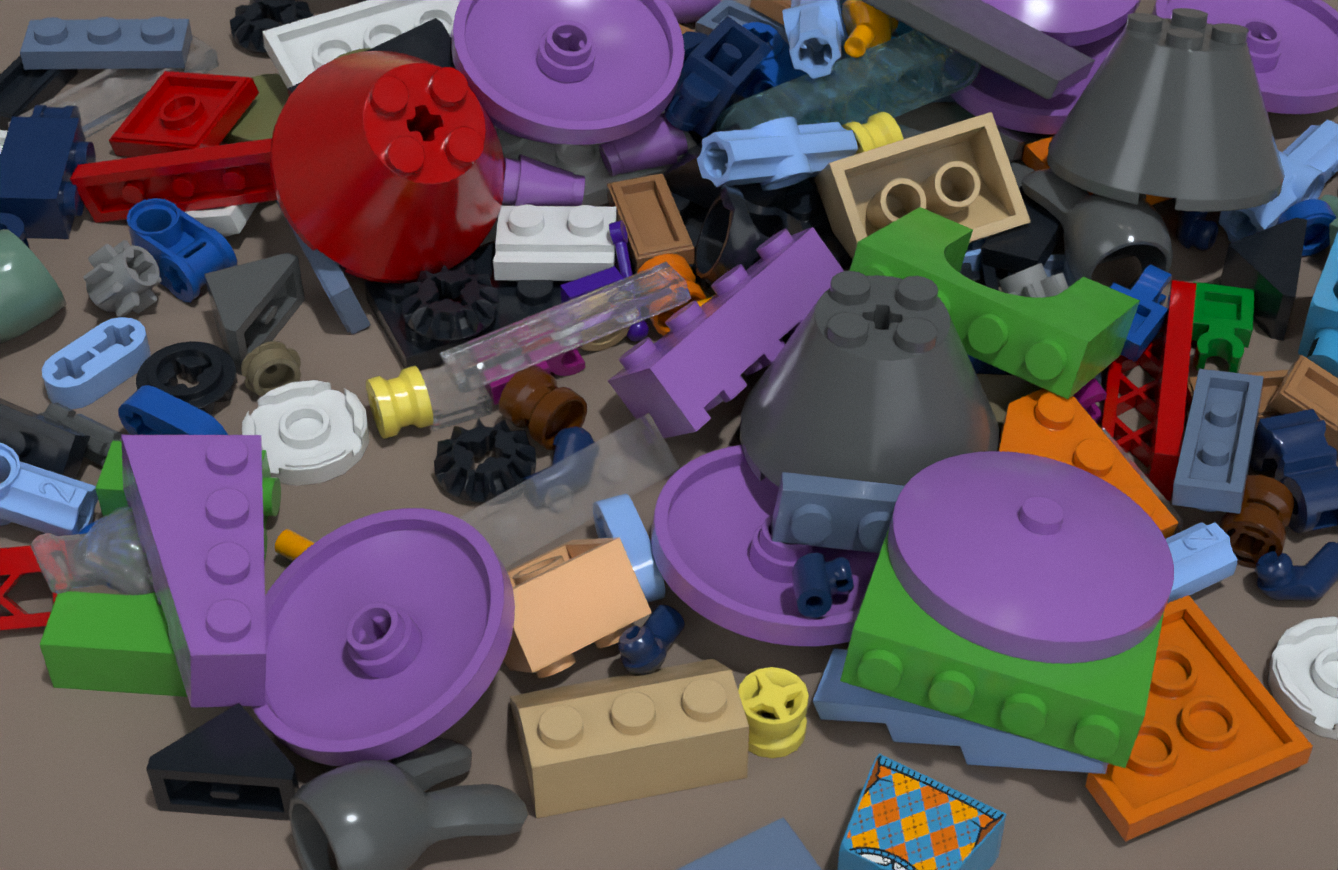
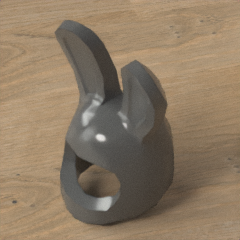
M1051 168L1033 171L1025 175L1021 180L1023 192L1046 208L1061 222L1064 230L1065 255L1076 281L1083 276L1091 279L1092 273L1098 264L1136 256L1140 261L1141 274L1150 264L1169 272L1173 259L1171 239L1162 217L1145 200L1146 194H1139L1138 205L1110 199L1094 193L1089 195L1086 190L1063 180ZM1140 276L1125 288L1131 290Z
M435 738L420 748L394 758L390 762L385 760H364L338 767L315 777L302 785L291 798L289 817L302 870H332L329 864L328 842H330L339 870H407L430 845L439 840L462 836L508 835L519 832L528 816L527 807L522 799L513 791L494 784L453 786L433 792H425L439 782L469 771L472 764V751L470 748L451 739Z

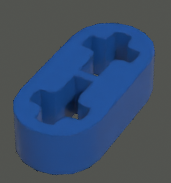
M150 385L139 388L118 408L120 421L130 435H228L223 426L205 411Z

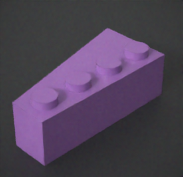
M813 227L794 235H790L787 229H783L770 237L756 249L761 257L760 260L747 270L740 264L726 272L711 285L716 295L701 307L696 300L687 304L665 322L671 331L656 343H653L648 337L633 346L619 358L624 368L610 378L608 382L652 441L697 432L711 419L706 411L714 408L722 401L726 403L732 400L747 386L740 376L743 372L748 376L773 362L785 345L782 337L787 333L790 337L793 335L819 298L830 288L832 277L844 271Z
M121 435L123 490L128 506L132 508L136 532L142 551L146 553L153 575V587L158 603L162 605L167 620L169 638L191 708L233 707L238 703L241 706H265L266 613L261 435Z

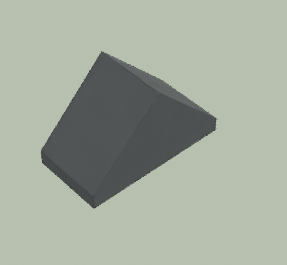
M284 253L204 274L213 318L224 348L234 361L236 374L242 375L241 364L246 355L261 344L273 341L305 301L297 255Z

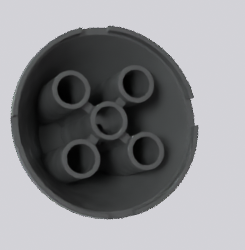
M1188 8L1173 9L1171 19L1147 13H1131L1127 15L1125 29L1049 143L1047 163L1051 170L1074 186L1122 202L1138 205L1140 193L1177 198L1175 210L1181 211L1240 210L1260 206L1277 198L1281 193L1285 174L1248 47V28L1228 23L1209 24L1207 23L1208 14L1206 12Z
M843 271L832 277L830 288L825 291L755 384L744 403L740 422L741 446L748 465L760 481L765 479L766 476L779 487L782 472L905 486L913 476L938 461L961 454L998 451L1000 433L995 414L949 312L943 302L937 297L938 287L932 280L921 276H909L904 279L891 276H866L856 271Z

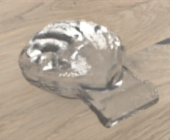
M129 506L117 508L110 514L98 519L86 534L55 536L54 534L46 533L39 535L31 543V550L49 589L54 593H65L72 588L104 585L116 590L121 595H142L155 592L153 575L145 550L142 548L132 508Z

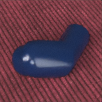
M659 605L641 628L633 626L622 633L618 640V649L621 652L622 663L628 672L634 675H646L653 673L661 667L665 661L668 648L685 627L681 614L668 605Z

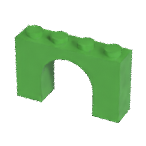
M921 207L857 243L850 271L860 272L866 276H891L901 279L909 276H921L932 280L938 287L937 297L946 306L968 355L1066 399L1072 397L1121 355L1140 302L1138 299L1084 276L1060 294L1051 297L1018 296L981 285L960 273L973 229Z
M112 441L95 488L104 519H123L136 527L132 508L128 506L123 490L122 442ZM262 450L265 562L267 553V530L265 526L268 516L276 517L281 502V483L279 478L271 477L267 452ZM58 591L40 642V648L54 688L188 697L169 638L167 620L162 605L158 603L155 592L142 595Z
M888 528L853 628L840 681L1126 768L1145 717L1164 612L1157 626L1142 642L1125 652L1102 660L1063 664L1029 661L1007 656L958 636L939 624L913 601L896 577L891 565L887 541Z

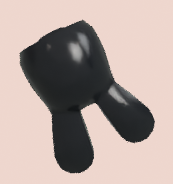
M724 184L710 206L702 224L695 254L696 274L711 287L722 275L740 264L747 270L761 259L756 251L761 244L783 229H787L790 235L804 231L801 222L777 207L767 208L753 204L743 197L740 189ZM834 233L818 234L842 269L848 268L852 264L853 259Z

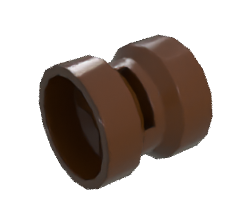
M531 365L515 373L507 382L501 393L499 412L516 427H528L529 434L533 440L545 449L554 451L556 446L553 445V441L559 431L565 428L583 426L587 415V403L583 397L567 387L558 388L557 381L540 366Z
M1247 475L1241 513L1225 512L1226 514L1221 518L1219 526L1230 537L1233 553L1238 559L1237 565L1255 568L1257 561L1264 554L1273 551L1278 556L1282 554L1286 539L1285 528L1290 522L1294 499L1290 490L1274 478L1262 475Z

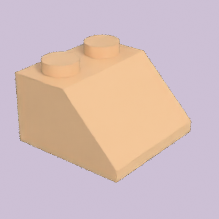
M620 537L571 540L507 571L514 592L515 618L512 637L503 661L511 671L536 672L538 678H545L572 666L576 662L573 652L593 642L597 648H604L618 643L622 633L632 627L631 623L652 613Z

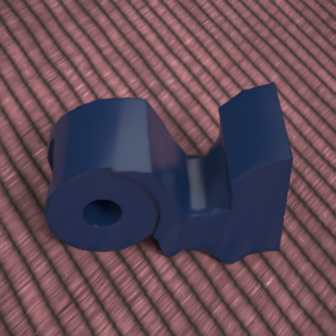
M1314 409L1259 419L1249 463L1253 470L1259 472L1276 469L1275 479L1284 484L1293 495L1294 506L1288 526L1296 533L1338 525L1337 450L1328 445L1325 438L1326 422L1316 415Z

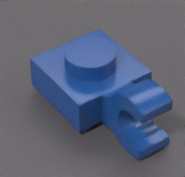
M1151 264L1143 271L1131 290L1116 283H1113L1110 287L1140 300L1121 352L1122 356L1134 362L1138 360L1162 329L1168 312V308L1163 306L1166 295L1161 294V292L1171 280L1172 274Z

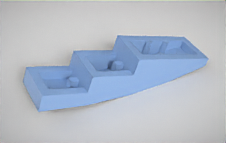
M833 649L813 698L814 706L821 720L886 723L893 742L960 746L967 765L1106 774L1108 767L1106 762L841 682L840 679L848 651L845 649Z

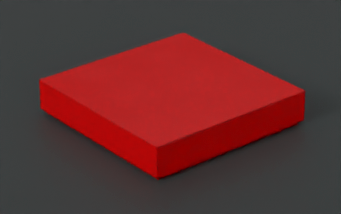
M164 71L111 136L109 143L116 156L125 157L218 146L259 94V91L252 77Z

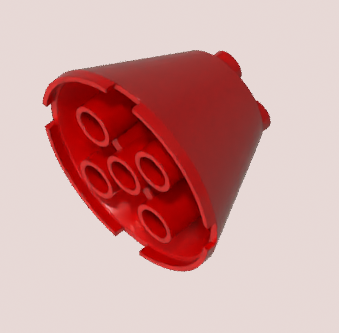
M365 51L342 56L320 66L295 88L279 114L273 130L270 147V172L278 203L286 219L313 251L319 250L329 259L347 268L345 272L356 277L383 283H409L418 280L420 271L435 274L440 272L443 264L450 270L469 257L480 246L498 217L504 196L505 162L502 146L490 117L468 86L465 76L459 70L452 67L442 68L421 58L392 51Z

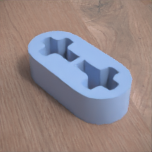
M119 317L109 319L53 354L45 361L42 367V377L49 400L52 403H59L70 409L83 408L138 373L143 362L151 356L145 327L140 321L133 318Z
M625 493L595 501L593 503V518L598 538L620 537L647 603L663 599L665 597L664 578L656 565L652 553L651 540L629 495Z

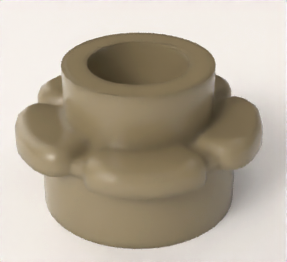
M280 341L263 343L248 353L242 361L241 373L246 377L244 384L250 391L262 397L268 391L291 382H299L301 377L299 369L301 360L295 349H287L285 344Z

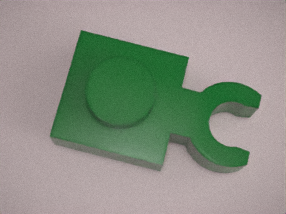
M1193 282L1197 283L1192 340L1197 341L1193 365L1199 371V369H1204L1208 357L1219 356L1228 362V372L1238 373L1244 354V347H1249L1253 331L1254 289Z

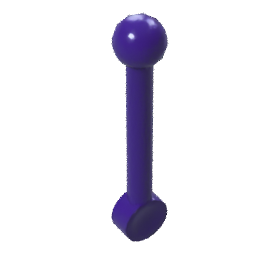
M620 220L609 224V232L616 248L620 274L624 278L626 307L632 317V324L626 335L630 340L636 342L646 338L649 328L647 323L640 317L627 248L628 233L624 222Z

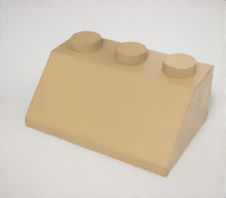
M992 112L831 162L814 178L832 231L852 259L858 241L919 207L973 229L969 243L1030 223Z
M715 659L660 668L646 675L628 674L510 696L511 709L536 819L744 779L748 776L749 724L732 670Z

